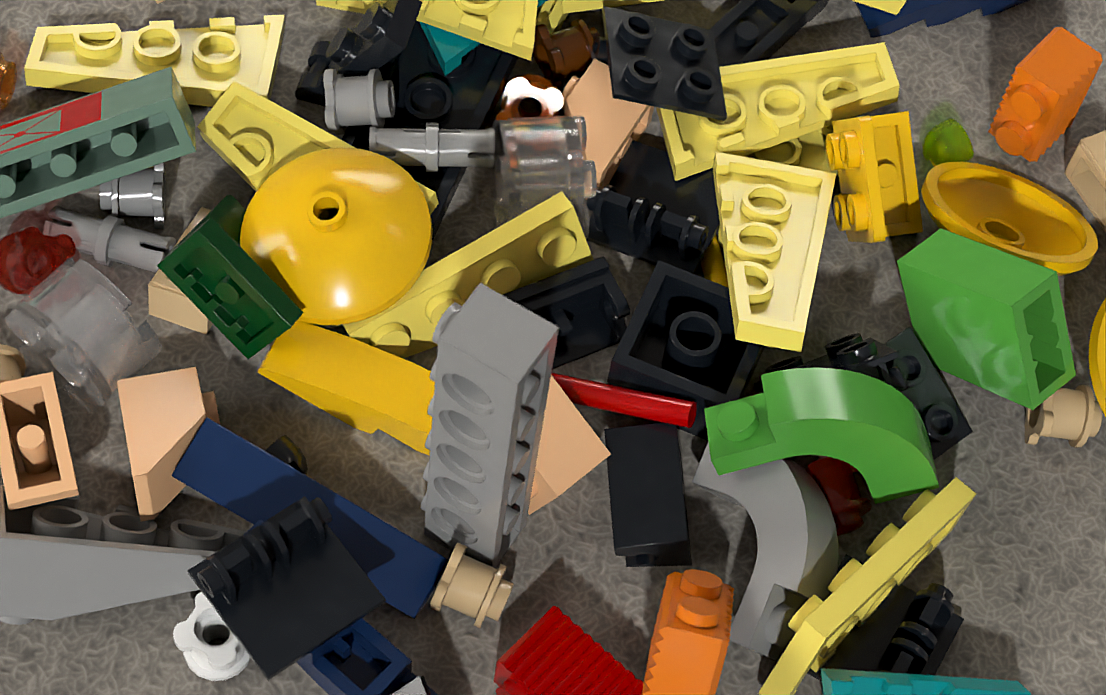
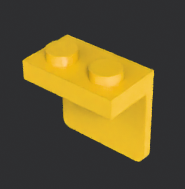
M909 111L832 121L833 133L827 134L826 153L830 169L832 171L838 170L841 194L835 195L833 200L834 217L838 230H846L847 238L850 242L865 243L882 242L889 236L923 232Z

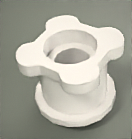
M202 592L197 594L195 597V609L186 621L180 622L174 627L173 638L175 645L179 650L184 651V658L189 668L199 677L211 681L227 680L238 675L248 665L251 657ZM217 638L227 640L221 645L213 646L208 644L211 640Z

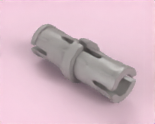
M426 123V129L376 128L370 126L369 151L383 155L400 166H426V172L438 173V166L487 167L488 169H494L495 131L494 128H488V130L438 129V123Z
M54 206L48 214L50 218L57 219V224L46 220L43 229L44 243L49 246L55 245L92 255L97 261L96 263L111 267L114 262L153 273H157L159 270L157 265L177 243L176 239L171 236L165 237L128 227L123 222L124 219L109 215L103 220L66 210L61 206Z

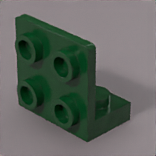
M227 195L165 256L157 267L249 360L291 328L304 312L240 247L241 226L246 209L232 195Z

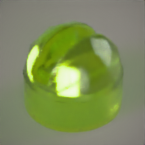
M948 118L935 125L925 135L922 142V154L927 161H931L934 167L947 162H967L974 156L973 146L966 131L953 118Z

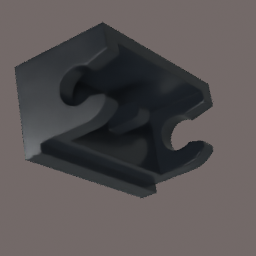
M604 256L503 294L504 297L559 327L552 369L620 343L627 326L622 317L630 315L631 311L624 294L609 270L610 266Z
M662 422L604 429L606 448L611 453L607 457L615 555L625 556L626 567L692 566L681 448L677 425Z

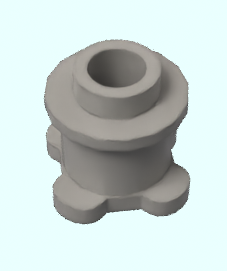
M326 69L324 71L325 122L328 130H334L336 135L345 134L348 126L372 125V127L384 128L385 118L394 117L395 92L391 80H383L379 69H370L367 76L351 77L337 74L336 69Z
M165 162L100 184L101 210H112V216L119 218L121 216H154V228L164 229L167 184Z

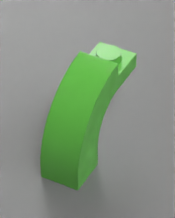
M816 367L770 372L761 375L763 393L704 408L710 458L718 476L788 457L820 455L842 460L855 467L863 475L875 504L924 492L926 489L940 488L929 436L918 410L908 398L891 385L865 374L842 369Z

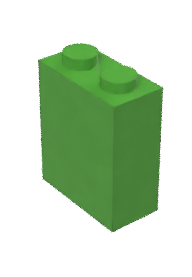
M942 228L897 260L914 334L935 368L1031 410L1038 407L1076 376L1057 271Z

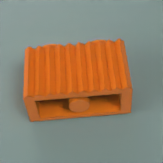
M1055 27L1015 67L1016 71L1011 75L1012 79L1008 82L1009 86L1005 89L1006 93L1002 96L1003 100L999 103L1000 107L996 110L997 114L993 117L994 121L990 124L991 129L988 131L995 136L1000 148L1010 155H1021L1029 162L1038 161L1040 155H1044L1046 149L1051 148L1053 142L1058 140L1060 134H1064L1066 128L1071 127L1103 61L1101 53L1065 28Z
M689 569L683 573L675 571L667 575L656 624H654L653 637L650 642L642 695L716 694L730 642L733 587L723 583L722 579L703 570Z

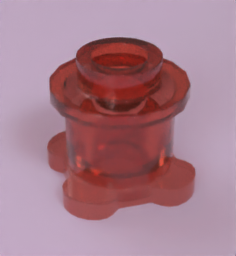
M34 226L24 227L18 232L4 236L0 240V285L4 290L13 294H31L36 288L44 289L48 296H62L69 290L71 283L67 271L69 259L76 252L73 239L67 234H57L53 237L44 235Z
M832 457L822 458L810 463L806 471L817 482L827 499L835 521L837 536L850 533L863 526L862 516L871 510L872 504L869 499L862 498L853 474V472L858 470L852 465Z

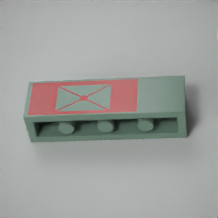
M172 66L1 124L0 219L196 152L195 120Z

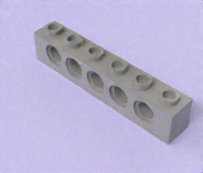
M479 283L463 306L454 302L447 308L433 333L432 341L438 345L437 359L430 372V379L435 382V389L427 410V414L432 417V428L425 442V448L430 450V457L423 473V479L428 484L427 492L421 503V509L425 511V536L452 552L457 542L467 546L465 550L466 556L496 568L527 522L559 327Z

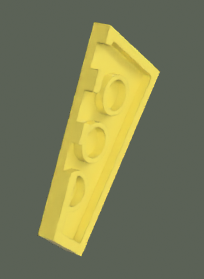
M285 15L264 16V24L235 26L234 17L209 18L210 27L174 29L173 20L149 21V26H145L138 31L121 32L116 23L37 27L24 67L26 86L95 93L172 66L187 104L213 107L233 81L270 100L283 40Z
M885 42L719 67L727 112L725 121L656 107L674 179L677 181L713 168L715 151L744 157L832 125V121L853 118L897 102L900 84Z
M715 151L713 177L735 339L770 348L801 352L836 173Z
M562 191L427 267L422 271L413 287L395 304L370 318L354 323L342 324L349 337L403 359L438 346L432 341V337L440 318L452 303L456 302L463 306L479 283L503 295L594 260L574 206Z
M957 477L937 495L926 489L904 514L902 519L906 524L901 529L890 523L874 539L866 551L870 558L863 565L853 558L839 571L827 588L832 594L825 601L815 594L796 612L788 624V627L796 634L758 694L795 695L797 687L808 670L811 668L814 672H817L832 657L837 646L845 639L855 625L860 627L876 611L895 584L899 586L952 531L976 496V493Z

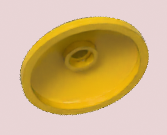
M330 148L300 156L288 162L268 177L256 191L246 209L241 226L240 247L304 312L298 319L299 321L318 325H342L362 321L379 314L395 304L413 287L420 277L430 254L433 233L432 220L428 204L419 185L400 165L372 151L357 148ZM327 210H338V213L332 219H318L320 214Z
M947 162L933 167L928 172L922 185L923 201L930 217L939 228L1057 271V276L1067 275L1086 268L1091 263L1098 249L1096 233L1083 215L1053 192L1014 173L978 163Z

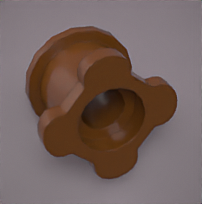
M581 19L572 21L570 28L549 34L545 24L535 26V41L532 54L544 77L550 80L562 92L561 79L585 72L592 63L591 51L593 42L600 34L595 27L588 28Z

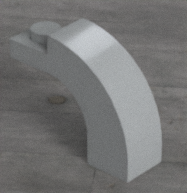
M708 442L692 483L723 500L744 507L754 523L757 534L758 551L755 568L731 626L730 641L778 662L796 634L788 627V624L805 603V600L816 594L821 600L825 601L832 594L827 588L837 575L838 538L832 511L817 482L802 466L790 457L718 476L710 458Z

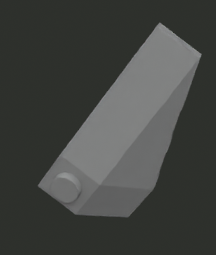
M0 485V621L21 625L28 624L34 619L57 620L200 590L189 576L187 570L243 536L247 531L191 519H180L172 522L170 531L157 528V524L153 520L140 522L139 511L135 507L119 504L115 513L105 516L77 510L80 501L79 495L9 511L5 488Z

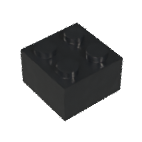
M658 260L611 360L606 384L696 402L697 411L692 427L677 426V429L708 441L704 408L743 398L765 346L735 339L728 287Z

